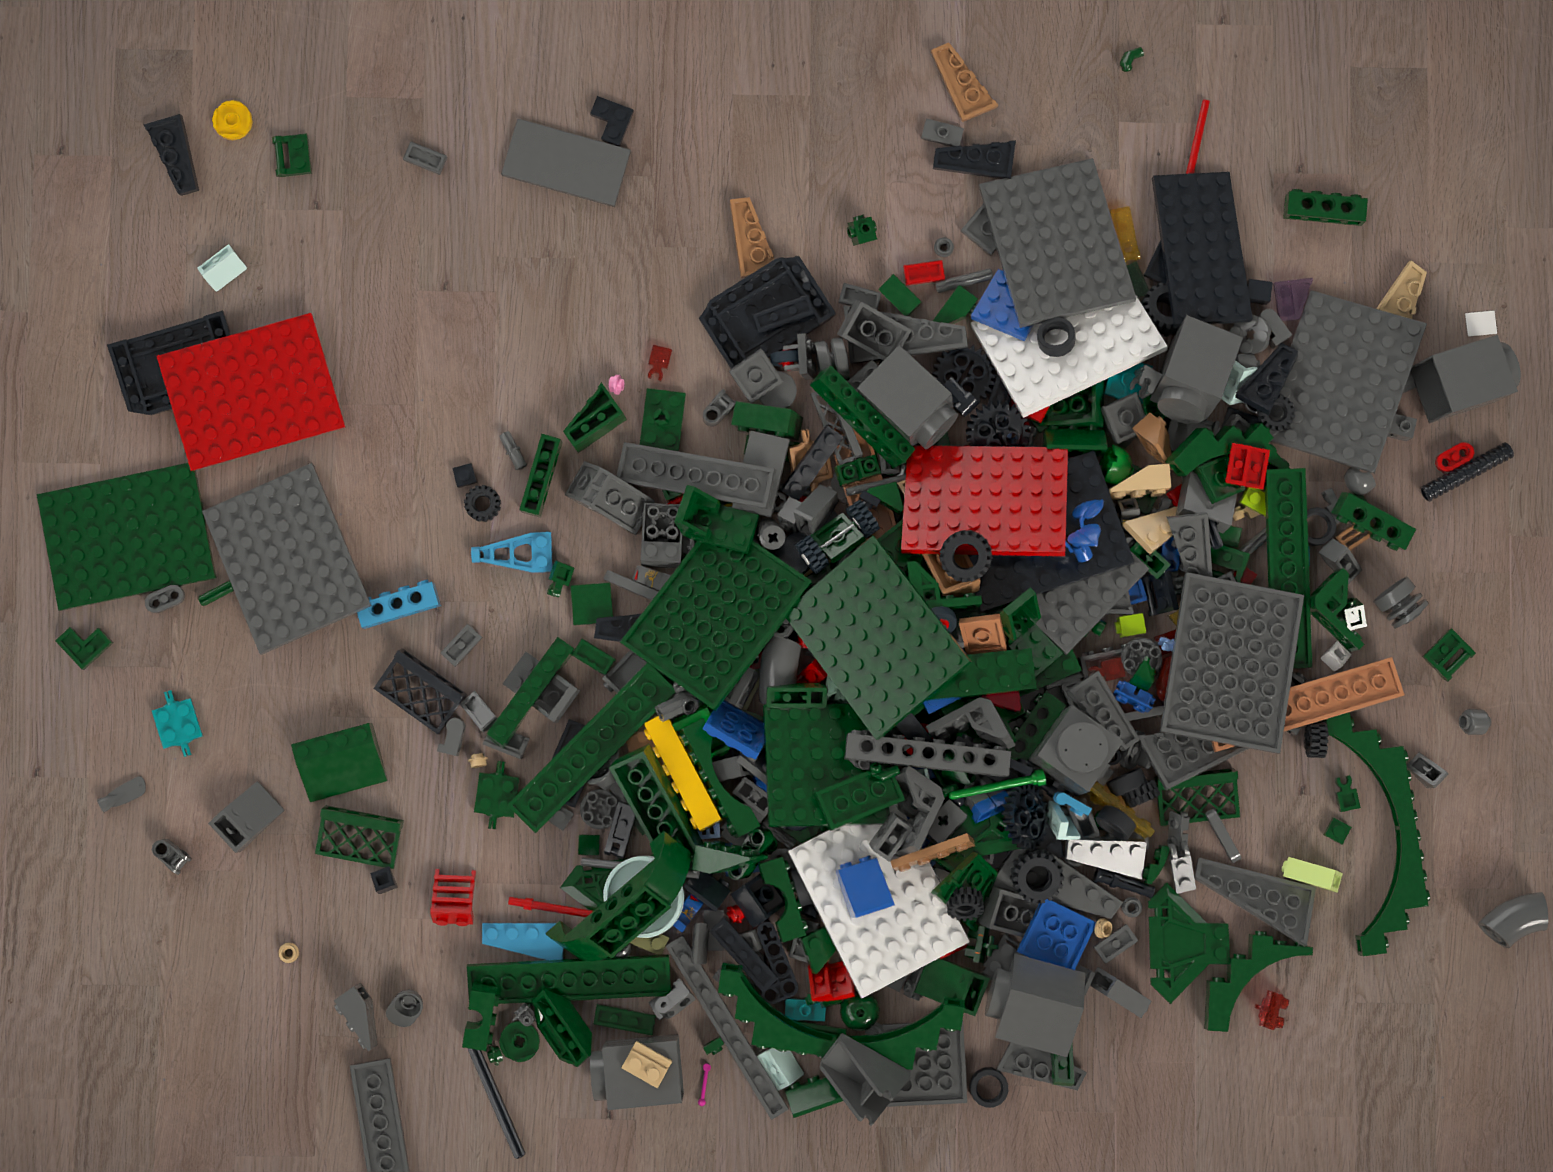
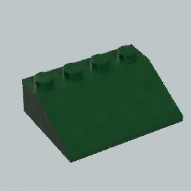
M1104 380L1065 398V400L1062 399L1050 405L1048 409H1051L1054 415L1049 417L1045 414L1039 426H1059L1060 428L1071 426L1079 428L1103 427L1104 416L1100 407L1104 406ZM1057 414L1063 415L1056 421H1050Z
M373 723L362 724L291 744L295 762L310 803L388 781Z

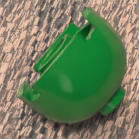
M1112 445V448H1107L1099 465H1103L1101 471L1106 484L1111 486L1118 485L1131 477L1134 470L1131 456L1126 450L1116 445Z

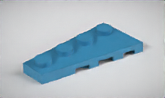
M482 923V944L545 960H563V947L545 934L557 923Z

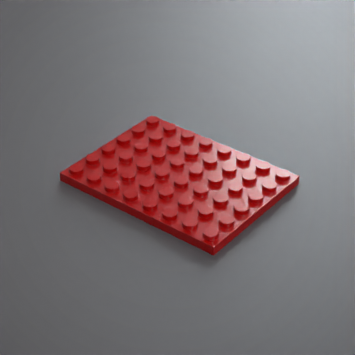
M312 313L157 356L191 471L346 428Z
M913 446L915 450L907 459L902 553L941 554L940 550L943 543L949 536L961 530H972L980 533L987 539L992 549V555L1065 556L1068 449L990 446H931L928 449H924L922 446ZM962 544L956 548L954 554L978 555V552L974 546Z

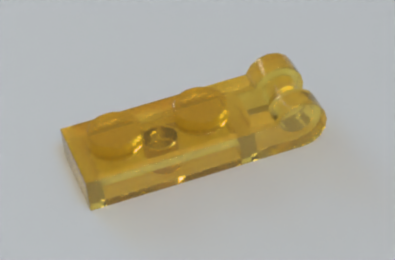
M1130 206L1111 209V218L1125 262L1131 259L1134 261L1140 260V251L1137 245ZM1131 247V252H1125L1124 248Z

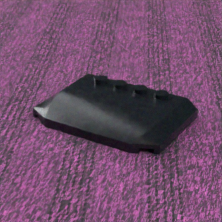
M800 256L774 259L710 299L702 315H700L699 321L729 368L732 369L760 348L769 359L772 353L783 350V346L796 342L798 340L797 334H809L832 319L836 312ZM809 295L815 311L814 315L759 334L752 314Z
M223 310L139 337L107 344L128 412L152 416L172 410L157 356L230 336L231 333Z

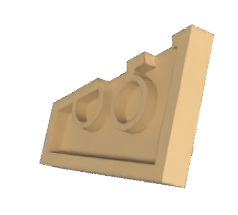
M1409 261L1376 309L1412 319V316L1415 315V306L1418 296L1421 294L1427 272L1413 261Z
M1177 507L1126 521L1122 526L1151 554L1173 536L1167 517L1176 516Z

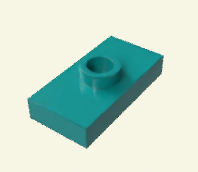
M786 999V1017L792 1020L825 1021L826 1008H821L820 1003L807 1006L805 999Z

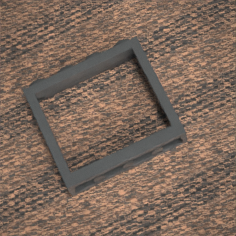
M1126 644L1121 645V649L1114 650L1113 647L1101 649L1102 653L1094 654V651L1082 653V657L1077 658L1082 670L1080 673H1083L1084 676L1082 680L1089 676L1086 662L1120 656ZM1163 661L1156 672L1162 706L1154 707L1148 713H1141L1139 711L1125 713L1129 721L1163 714L1167 689Z

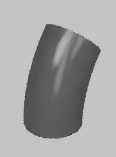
M771 637L763 648L759 672V701L763 705H766L767 687L797 683L801 646L798 643L786 638Z
M1537 892L1505 901L1486 914L1478 925L1493 941L1505 948H1510L1526 935L1547 930L1548 907L1543 892Z

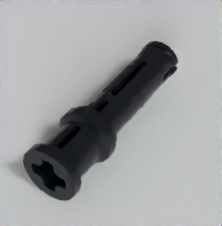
M1096 867L1093 882L1095 883L1101 882L1109 885L1110 888L1119 887L1152 898L1154 895L1155 886Z

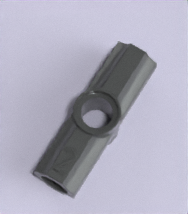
M685 690L676 693L674 698L657 705L655 709L659 719L664 722L682 713L693 714L703 702Z

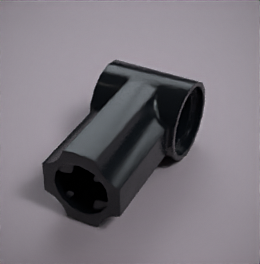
M953 377L943 384L952 393L953 406L962 416L966 417L979 405L975 397L968 391H965Z

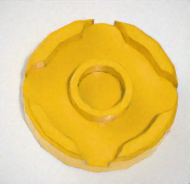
M234 100L223 102L215 109L212 117L213 127L217 133L228 140H238L246 136L251 130L253 123L252 114L248 108L241 102Z

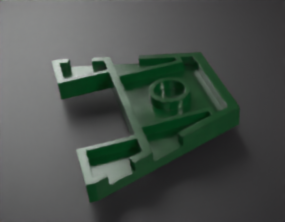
M973 851L931 893L940 902L946 904L956 888L960 890L961 887H964V889L971 887V890L975 888L981 892L984 903L986 896H990L998 872L979 853ZM973 917V920L968 918L966 921L961 920L969 930L973 932L977 930V918Z

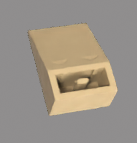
M1159 464L1145 467L1111 488L1109 493L1112 500L1123 499L1126 495H1131V498H1142L1146 494H1151V497L1163 496L1171 488L1169 464Z

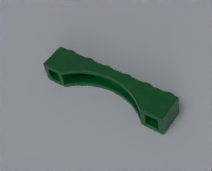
M559 637L555 639L486 733L488 739L502 749L505 748L537 699L572 656L571 654L574 651L572 646Z
M702 718L680 730L681 735H679L683 746L687 745L690 751L688 755L692 763L697 764L700 770L698 771L700 779L703 782L706 781L709 787L707 789L709 796L712 800H716L719 806L717 807L719 815L722 818L725 817L728 823L726 825L728 832L731 836L734 835L735 838H739L759 827L760 824L752 809L734 799L717 779L711 759L713 737L703 730L706 722Z

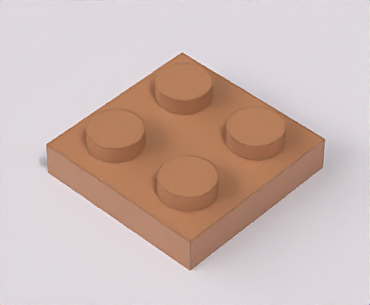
M1000 614L959 619V626L967 655L1007 651Z

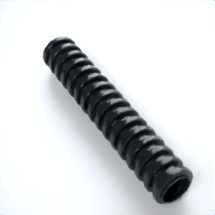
M1504 442L1502 446L1498 445L1496 448L1491 449V451L1476 457L1475 460L1472 459L1469 463H1464V466L1461 465L1459 468L1453 469V472L1449 471L1448 475L1444 474L1442 477H1438L1437 480H1432V483L1429 482L1426 486H1421L1423 497L1431 502L1433 498H1438V495L1442 496L1443 492L1447 493L1449 490H1453L1454 487L1457 488L1460 484H1464L1465 481L1468 482L1471 478H1476V475H1481V472L1485 473L1487 470H1491L1492 467L1502 464L1503 461H1508V458L1514 457L1513 449L1508 443Z

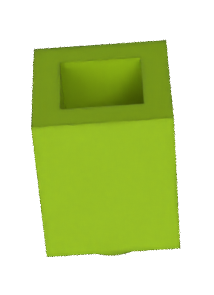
M1143 613L1116 618L1117 622H1114L1115 632L1119 634L1120 638L1146 633Z

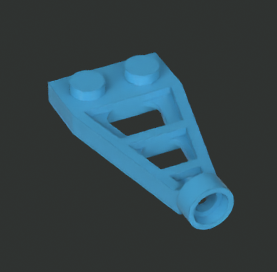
M551 532L528 533L483 547H471L472 563L483 562L531 573L551 572L553 567ZM529 544L532 549L531 561L523 562L517 560L514 556L516 547ZM508 547L510 549V559L497 560L494 556V551L498 548ZM481 551L484 553L483 558H481Z

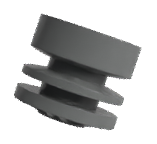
M1408 576L1397 581L1373 601L1381 612L1388 609L1392 610L1387 616V620L1390 621L1397 617L1391 624L1394 629L1414 620L1429 604L1426 599L1417 603L1423 596L1421 593L1413 596L1410 595L1416 586Z

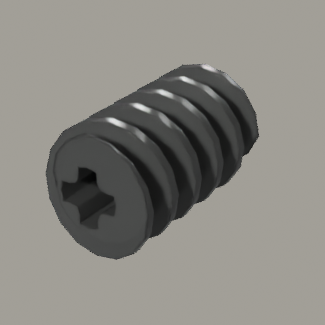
M764 518L758 522L755 533L761 544L771 550L780 548L785 542V533L780 525L772 518Z

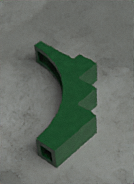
M1262 423L1251 424L1243 434L1234 425L1224 426L1215 436L1208 428H1196L1165 461L1177 476H1187L1205 461L1220 455L1230 454L1231 444L1236 443L1270 450L1267 465L1270 470L1291 469L1289 463L1279 456L1277 449L1272 444H1269L1274 437L1270 434V429Z
M1255 931V934H1249L1248 958H1246L1245 954H1234V957H1230V964L1227 965V981H1225L1224 977H1212V980H1206L1204 1029L1228 1032L1230 1016L1235 1002L1247 983L1264 968L1282 959L1313 955V947L1307 945L1304 947L1296 941L1295 945H1288L1287 941L1275 940V944H1273V936L1267 935V931Z

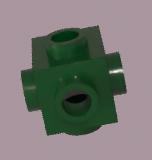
M863 214L853 217V222L847 223V234L852 239L853 246L877 240V226L872 217L865 218Z

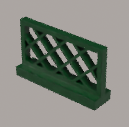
M1234 768L1204 771L1170 788L1175 795L1169 802L1162 798V790L1165 789L1158 776L1154 777L1160 791V795L1157 796L1160 826L1168 825L1169 820H1164V813L1169 807L1180 814L1188 805L1197 811L1189 819V823L1208 821L1205 814L1202 813V810L1208 803L1216 808L1217 814L1219 812L1223 813L1219 814L1220 819L1240 818L1237 785L1238 771ZM1225 783H1232L1233 790L1228 796L1220 791ZM1205 785H1211L1215 789L1208 798L1200 793ZM1187 787L1195 791L1189 800L1180 795L1184 788ZM1217 792L1225 797V800L1219 807L1211 802V799ZM1198 794L1206 800L1199 809L1191 804ZM1178 796L1186 802L1179 811L1171 806ZM1230 801L1234 804L1235 813L1226 814L1221 809Z
M328 805L321 809V821L315 854L384 868L388 866L391 869L395 868L404 820ZM326 820L333 821L338 829L329 834L325 828ZM348 824L353 825L357 831L351 837H348L343 830V827ZM367 828L373 829L377 835L370 841L362 833ZM337 831H340L346 839L339 845L331 837ZM386 832L396 833L395 840L390 845L382 837ZM359 834L366 844L357 849L351 839ZM328 838L334 848L330 851L321 850L322 842ZM379 838L385 848L377 853L370 843ZM348 842L354 852L350 855H345L339 847ZM366 846L373 853V856L369 859L363 858L359 852ZM388 850L392 856L391 863L383 862L379 854Z

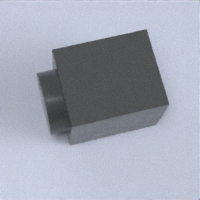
M1187 315L1170 342L1159 372L1163 375L1151 394L1150 400L1158 403L1160 412L1174 421L1185 424L1205 422L1222 399L1243 337Z
M1498 335L1432 355L1415 364L1411 369V374L1414 377V383L1429 423L1492 404L1518 392L1517 386L1521 379L1520 365L1516 354L1508 344L1500 342Z
M900 345L857 388L858 393L912 446H916L919 443L924 449L930 448L944 436L958 417V413L952 409V393Z
M1072 705L1060 713L1027 761L1036 769H1043L1046 776L1071 794L1079 796L1090 791L1123 741Z
M1014 954L1009 971L996 968L987 996L985 1016L997 1019L995 1038L1067 1057L1084 1010L1085 973Z
M679 1034L609 1040L603 1045L602 1051H591L590 1075L594 1101L607 1100L608 1110L682 1103L684 1089ZM636 1041L672 1060L658 1088L622 1069Z

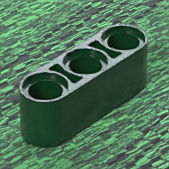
M768 828L754 829L748 834L741 846H743V850H761V854L764 855L773 841V833ZM760 833L762 834V837H763L762 842H761L760 839H759ZM759 862L741 867V874L738 869L728 871V875L734 880L748 878Z

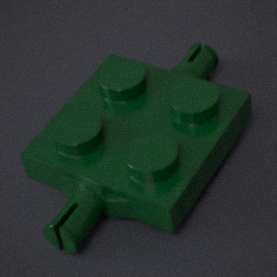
M497 761L496 773H479L474 813H482L489 816L488 829H491L492 821L493 829H496L497 818L499 817L514 818V812L507 805L517 795L519 778L504 774L506 763L502 761L501 769V761Z

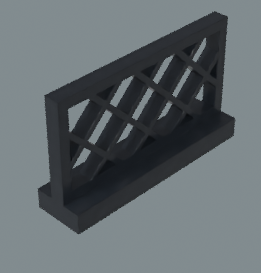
M404 649L396 652L394 659L373 688L436 734H440L455 710L467 696L461 689ZM396 663L403 666L405 675H394L393 668ZM416 675L420 679L421 686L411 688L409 676ZM405 677L407 689L397 690L395 679ZM392 679L394 691L387 692L381 688L385 680ZM433 687L436 690L437 698L427 699L425 688ZM422 689L423 700L413 702L411 690ZM408 691L410 702L402 703L399 701L398 692ZM448 698L454 702L450 710L443 711L441 699ZM438 700L439 712L430 713L428 702ZM424 702L426 714L419 715L415 712L414 704ZM440 714L442 722L438 728L431 723V715Z

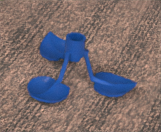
M1103 499L1086 501L1078 505L1072 512L1073 518L1079 519L1081 529L1068 536L1067 540L1072 546L1067 542L1065 546L1069 549L1070 553L1074 552L1078 562L1090 560L1093 554L1089 546H1098V538L1101 532L1100 526L1098 524L1084 526L1085 518L1095 517L1102 510L1104 505Z

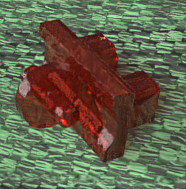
M1267 990L1266 998L1262 999L1261 1005L1255 1004L1254 1007L1260 1010L1258 1015L1261 1018L1259 1026L1271 1030L1283 1028L1285 1020L1278 1015L1280 1008L1285 1010L1288 1008L1289 999L1283 997L1282 994Z

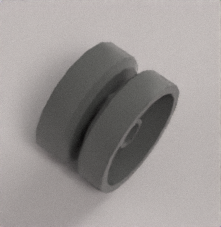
M842 337L831 339V352H829L828 345L824 340L814 342L819 373L831 365L846 381L849 380V360Z

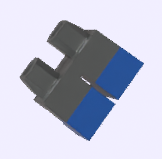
M985 776L977 784L981 786L995 782L990 777ZM971 783L969 785H965L963 789L975 786L973 783ZM1005 789L968 796L965 797L964 805L969 806L973 813L972 818L974 822L978 823L991 817V815L993 816L1004 811L1005 809L1002 804H1006L1004 797H1008Z

